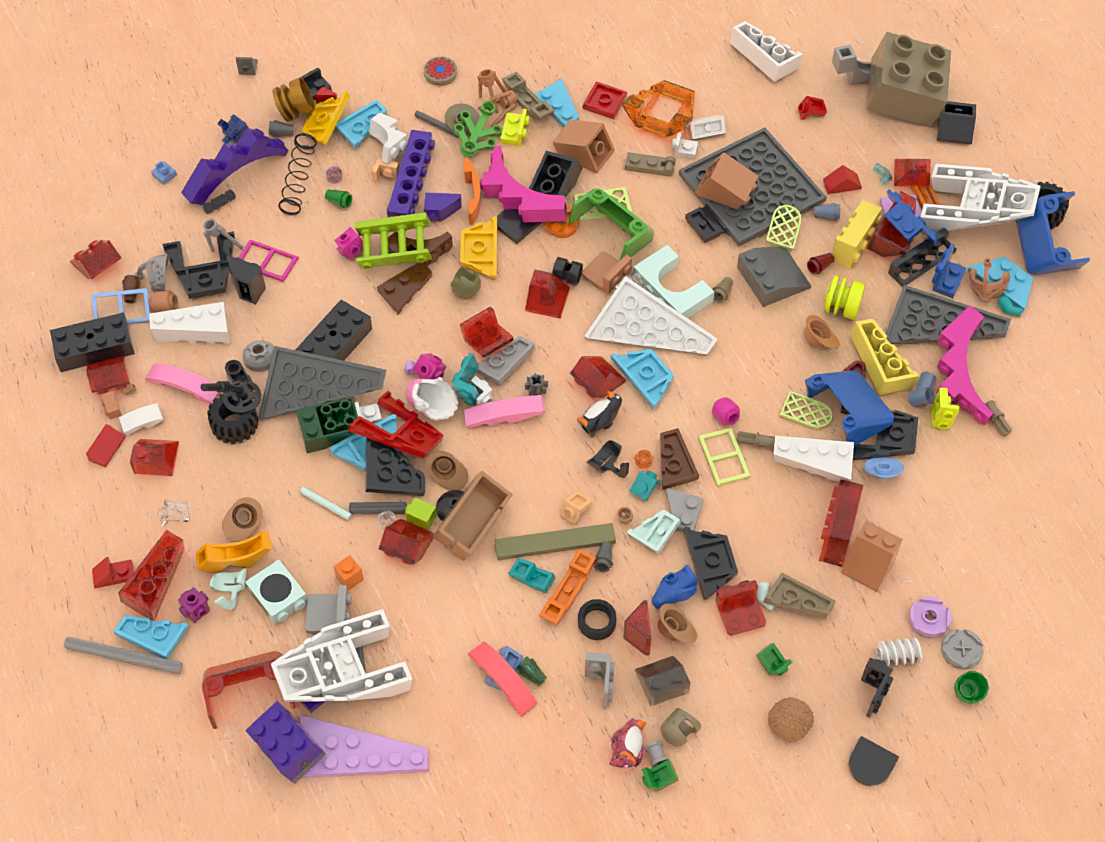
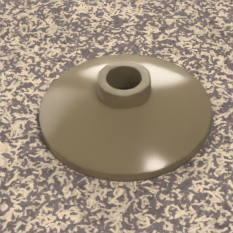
M459 103L449 107L445 113V122L451 130L454 129L455 124L461 123L464 125V132L469 133L465 122H460L459 117L463 110L470 112L471 120L474 126H476L479 114L472 106Z

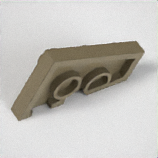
M784 573L780 574L763 601L766 604L824 619L827 618L836 602Z

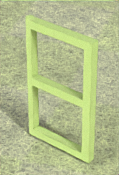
M731 428L698 436L717 486L750 478V473ZM729 434L735 451L711 457L704 440ZM738 456L744 474L720 480L713 462Z

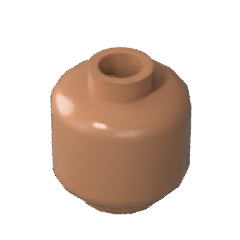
M170 290L157 291L152 294L149 300V307L154 313L175 310L178 307V298Z

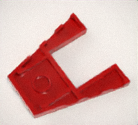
M388 390L378 399L377 405L404 419L406 422L394 434H391L359 416L350 424L348 430L423 459L442 441L444 436L427 421L424 423L417 418L418 414L415 411L410 412L404 407L405 403L400 399L395 400Z

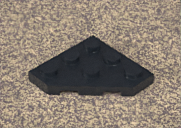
M366 438L365 492L424 496L425 475L420 470L417 471L410 464L411 461L400 451L398 452L393 447Z

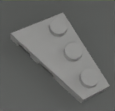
M521 336L502 346L500 351L493 355L491 353L486 355L485 359L478 363L477 373L501 385L535 349L534 343Z

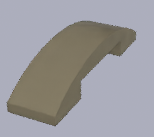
M517 71L502 78L508 91H514L518 99L517 103L523 109H527L529 115L541 120L554 113V109L545 100L541 102L526 86V81Z

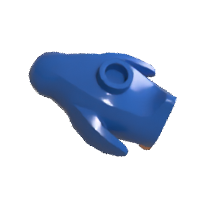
M685 565L680 571L670 572L662 578L656 593L652 597V605L656 609H660L666 603L674 604L688 600L696 593L699 586L698 579L688 565Z

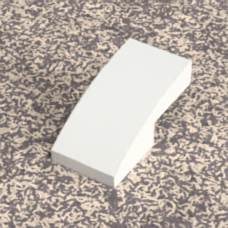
M157 403L141 407L119 417L123 432L128 436L142 427L149 429L164 420L160 406Z

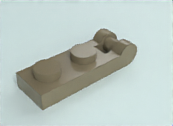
M628 152L625 170L672 176L676 159L672 156L665 158Z

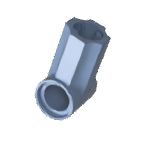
M928 371L921 373L916 389L909 392V402L913 407L934 402L933 388L937 379L934 374Z

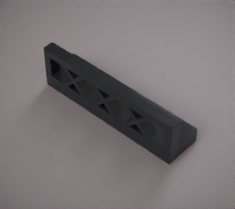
M943 228L936 233L938 235V244L936 246L926 239L892 261L888 274L903 287L936 266L939 261L941 262L943 252L939 251V247L944 245L949 249L951 245L947 240L949 235L947 229ZM955 247L953 249L952 254H954L957 250ZM933 255L936 257L935 260L930 261L925 260V256ZM922 264V268L920 270L912 269V265ZM901 272L909 273V277L903 280L898 274Z

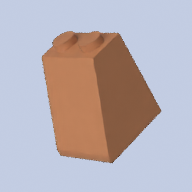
M570 119L553 141L558 154L577 159L582 167L594 173H598L615 151L604 123Z
M723 152L707 168L695 194L738 209L741 205L745 206L750 200L749 194L757 186L755 182L758 175Z
M866 520L854 541L841 573L877 592L896 560L903 539Z

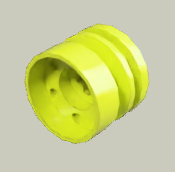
M835 275L826 293L824 312L829 313L831 306H835L833 315H837L839 309L842 308L844 309L843 318L855 321L866 283L854 280L850 287H846L847 278L844 277L842 284L839 285L840 276Z

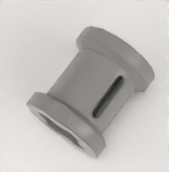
M661 740L653 741L644 747L645 752L649 753L652 760V768L666 760H670L664 754Z

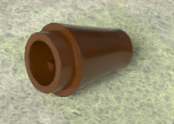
M126 275L122 280L123 291L139 289L141 284L139 277L135 275ZM137 294L124 295V302L129 304L135 303Z

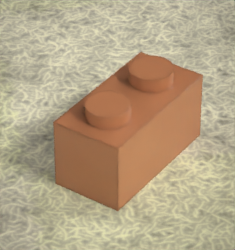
M113 391L101 394L103 398L101 403L106 407L104 409L106 416L109 415L110 419L122 416Z

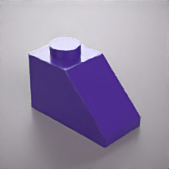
M427 192L425 194L424 213L426 212L430 221H443L462 208L461 194Z

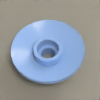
M887 457L872 458L866 461L864 465L866 472L880 479L895 477L904 471V465L900 461Z

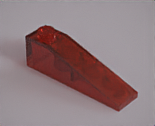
M900 191L901 201L905 205L909 204L914 210L913 214L915 215L917 199ZM884 217L867 249L882 257L904 255L913 239L908 242Z

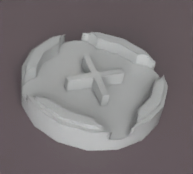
M957 629L948 633L942 642L941 648L943 657L948 664L959 669H970L976 666L981 660L984 650L980 638L975 633L965 629Z

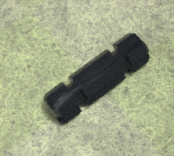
M229 189L224 192L225 194L222 193L210 200V203L203 204V210L206 214L214 211L213 209L216 210L228 203V200L232 201L235 199V193Z

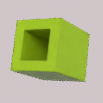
M415 497L413 502L409 503L405 509L407 522L429 531L437 517L436 506Z

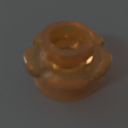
M640 450L635 455L634 460L638 467L648 468L652 465L653 456L647 450Z

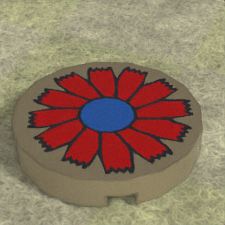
M444 56L434 57L427 61L424 66V77L431 84L447 85L456 78L457 65L450 58Z

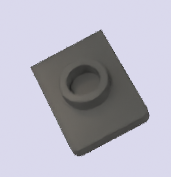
M236 57L239 75H256L257 59L252 57Z

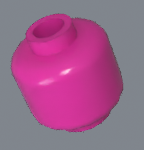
M723 397L715 401L712 415L724 426L733 425L739 420L740 408L730 398Z

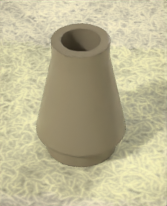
M725 277L712 289L714 291V301L722 303L728 299L733 285L731 278Z

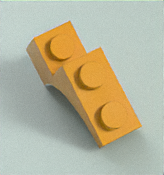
M261 531L249 539L235 543H206L196 552L198 570L220 573L228 565L251 568L271 550L272 544L269 532Z

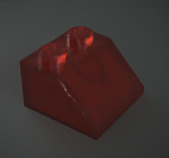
M125 355L87 364L86 373L92 393L103 394L108 392V389L116 387V390L126 388L127 384H130Z
M582 356L570 372L574 377V381L587 390L586 393L592 398H604L608 395L607 391L613 392L626 381L602 356Z
M400 518L385 527L379 550L384 551L387 556L397 557L406 564L414 565L423 558L434 539L432 537L434 533Z

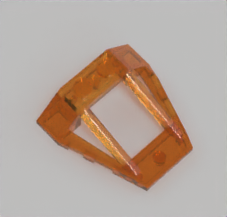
M663 80L652 85L647 91L643 89L639 91L638 95H630L623 102L622 107L635 127L641 128L643 131L652 132L659 137L668 138L686 129L692 122L695 91ZM652 95L649 102L644 108L645 101L643 100ZM660 95L683 102L678 112L670 120V123L649 116Z

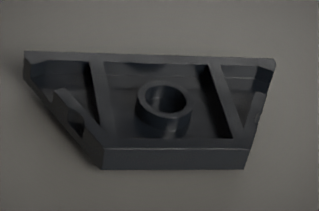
M684 527L683 532L704 600H707L738 575L727 535L712 534L703 530L698 532L690 530V527Z

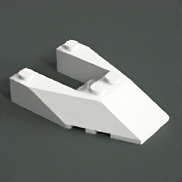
M935 164L932 174L933 190L963 194L960 207L924 204L920 217L925 221V226L929 230L933 229L937 233L943 228L950 232L996 225L1034 216L1040 186L1022 179L1018 181L1009 178V175L1005 173L1001 175L992 172L990 168Z
M381 609L326 626L312 638L309 637L303 641L302 645L294 650H290L271 663L284 701H350L392 697L410 691L412 677L405 661L365 674L355 649L389 638L390 625L384 610Z

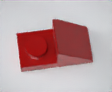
M106 557L92 568L94 588L135 581L132 560L111 563L109 557Z

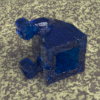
M233 114L228 122L221 118L217 123L222 127V132L225 135L221 141L226 144L230 141L235 144L238 143L246 128H249L246 122Z

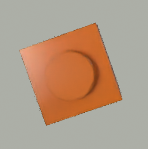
M350 555L333 566L336 578L342 585H347V590H350L364 580L362 569Z

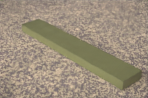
M613 523L495 539L497 558L502 560L601 546V543L605 541L616 544Z

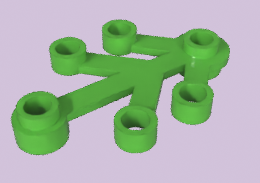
M491 101L482 103L480 109L482 114L476 126H474L469 111L463 110L459 118L462 122H465L471 135L469 140L464 132L463 124L457 123L454 126L453 132L459 136L462 142L460 151L466 157H473L476 155L477 150L484 148L493 150L496 145L495 139L488 138L486 141L476 143L477 139L490 135L499 137L502 133V127L499 125L482 130L487 118L493 115L495 111V105Z

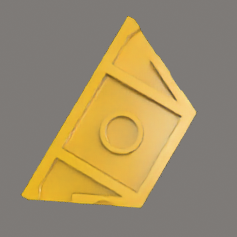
M345 91L342 93V97L336 100L331 97L324 102L316 104L315 111L310 112L301 130L302 133L310 134L317 142L326 145L350 98L349 93Z
M497 216L491 217L490 221L483 224L479 222L473 227L461 230V265L492 279H497Z

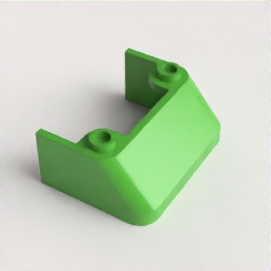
M592 189L573 203L569 218L570 224L596 207L633 237L624 244L620 260L626 254L632 257L653 240L654 230L601 189Z

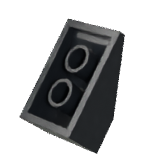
M545 151L529 189L539 193L563 195L566 197L576 184L583 168L577 159Z

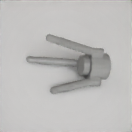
M210 218L204 222L203 229L205 232H203V235L206 237L212 252L215 250L210 236L217 237L220 233L240 249L243 248L215 219Z

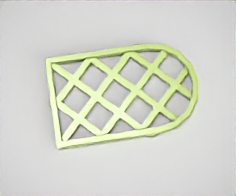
M790 205L779 206L772 215L766 242L793 250L801 226L800 212ZM784 208L786 212L781 214L779 210ZM791 212H795L798 216L793 217ZM788 214L791 219L786 221L783 216ZM781 218L783 223L778 224L776 219ZM793 221L796 226L790 228L788 223ZM786 225L788 230L783 232L781 226ZM778 228L781 233L776 235L773 230ZM790 232L793 237L788 239L785 234ZM781 235H783V237L785 238V240L782 242H780L778 239V237Z
M792 391L789 392L780 413V417L815 429L827 427L832 421L833 415L828 405ZM803 400L805 405L800 407L797 402ZM795 403L797 408L791 410L789 405ZM816 405L818 410L812 411L810 406ZM807 408L809 413L803 414L801 409ZM799 410L801 415L795 417L793 412ZM827 410L829 415L825 416L822 411ZM820 412L822 417L816 419L814 414ZM811 415L814 420L808 422L806 416ZM824 420L825 424L820 425L818 421Z

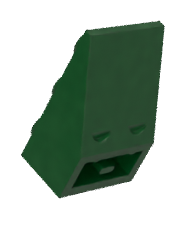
M353 397L296 410L306 453L327 449L355 434L348 431L350 424L358 418Z

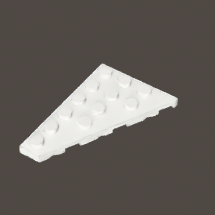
M626 276L585 334V337L588 339L706 355L718 340Z

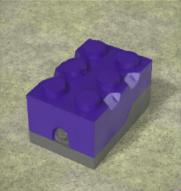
M278 701L245 730L258 744L264 754L273 762L280 773L294 784L326 755L324 750L292 713Z

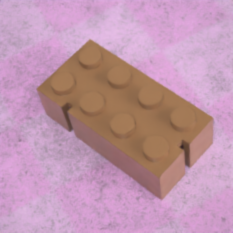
M481 471L474 477L432 537L445 547L450 545L451 548L449 550L464 561L474 551L513 494L485 472Z

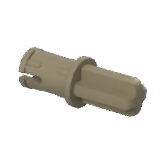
M993 400L986 402L985 405L994 413L990 420L991 423H995L1004 436L1010 434L1012 429L1004 418L1005 414L1001 413Z
M739 431L737 442L751 444L754 447L762 446L774 449L775 436L761 435L759 432L754 434Z

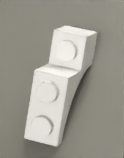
M379 113L371 119L369 135L382 142L384 146L381 161L389 163L402 151H405L407 134L398 131V120Z

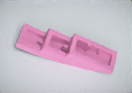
M541 395L504 399L464 409L465 423L468 429L487 424L490 427L506 421L509 424H513L545 413Z

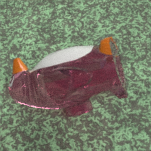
M631 718L622 728L613 733L611 737L613 753L609 763L611 766L629 768L632 766L637 767L640 764L644 754L641 732L647 724L645 721Z

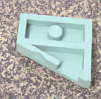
M662 510L655 514L653 518L646 519L642 522V525L633 530L629 529L626 533L659 554L681 521L669 512Z

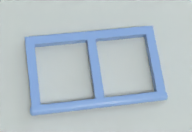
M148 289L91 294L94 319H98L96 298L118 296L119 313H123L122 295L144 293L146 318L129 319L127 322L129 324L150 321Z

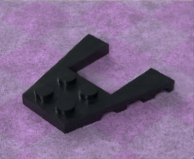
M234 231L227 232L231 237L235 239ZM223 234L217 236L220 261L188 267L184 266L180 241L162 244L189 299L226 292L230 271L227 256H232L234 243Z
M841 405V413L849 414L844 406ZM897 410L891 411L894 415V422L888 428L877 433L876 446L865 444L854 446L853 460L915 454L918 417Z

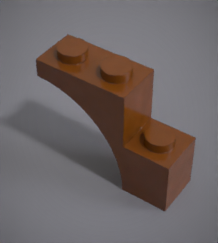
M394 232L388 237L389 254L399 253L398 232ZM445 232L438 237L424 240V249H428L432 256V260L424 262L427 266L436 262L442 254L447 253L453 247L452 235ZM406 237V252L417 250L416 239Z

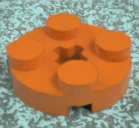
M567 204V215L564 224L558 221L544 222V228L548 234L557 235V238H567L575 234L576 229L579 227V219L572 224L569 223L572 210L571 205Z

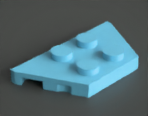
M1005 256L991 260L992 266L988 272V283L1000 281L1003 272L1009 271L1010 281L1002 295H1007L1013 306L1021 307L1022 312H1024L1033 277ZM984 262L969 266L967 272L970 273L971 269L975 268L977 270L976 278L983 282Z
M652 349L640 352L630 351L627 355L617 356V353L611 354V360L648 404L655 409L671 384L674 374Z
M393 414L375 425L394 434L397 431L396 415ZM355 434L330 447V452L333 455L365 471L366 437Z

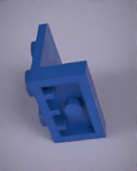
M951 243L949 249L945 248L941 257L942 260L938 262L932 279V283H934L932 291L950 298L954 297L967 269L950 262L955 246L953 243Z

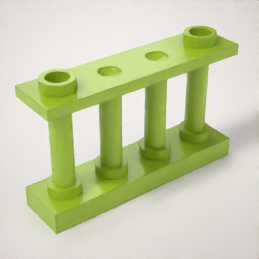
M426 212L355 222V229L358 235L363 236V257L356 258L359 267L369 270L379 266L410 262L423 263L427 260H432L429 250L424 249L423 229L430 227V220ZM416 229L417 250L406 252L405 231ZM398 231L399 253L389 254L388 233ZM372 234H380L381 255L371 256L370 236Z

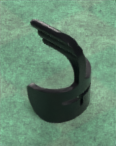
M612 440L607 441L599 452L586 462L599 473L611 470L622 478L629 474L628 462L621 463L620 469L613 466L621 453L622 446ZM612 455L609 458V460L603 466H601L603 464V461L605 462L608 459V457Z

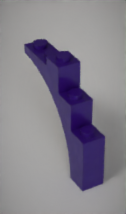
M246 128L237 144L224 143L215 159L201 158L181 193L191 204L203 205L211 193L227 177L241 167L264 157L286 156L289 150L284 146L285 143L282 140L268 138L264 136L260 129Z

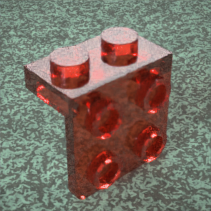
M745 580L738 585L731 587L727 585L717 590L715 602L727 634L730 636L766 625V619L756 596L758 591L756 580Z

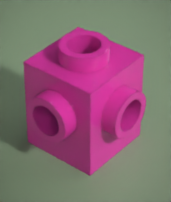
M351 227L334 240L338 245L337 251L343 257L346 255L350 260L363 250L362 238Z
M429 353L421 354L412 370L420 376V379L432 380L439 377L443 378L447 366L442 363L440 357Z

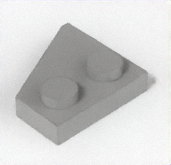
M667 488L666 495L669 501L670 514L681 521L676 530L683 532L684 527H690V530H694L704 498Z

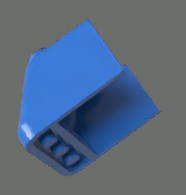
M1074 191L1038 198L1034 216L1016 220L1026 270L1031 275L1080 269L1090 261V258L1072 260L1070 252L1066 248H1054L1047 214L1054 213L1058 209L1059 204L1066 203L1075 195Z

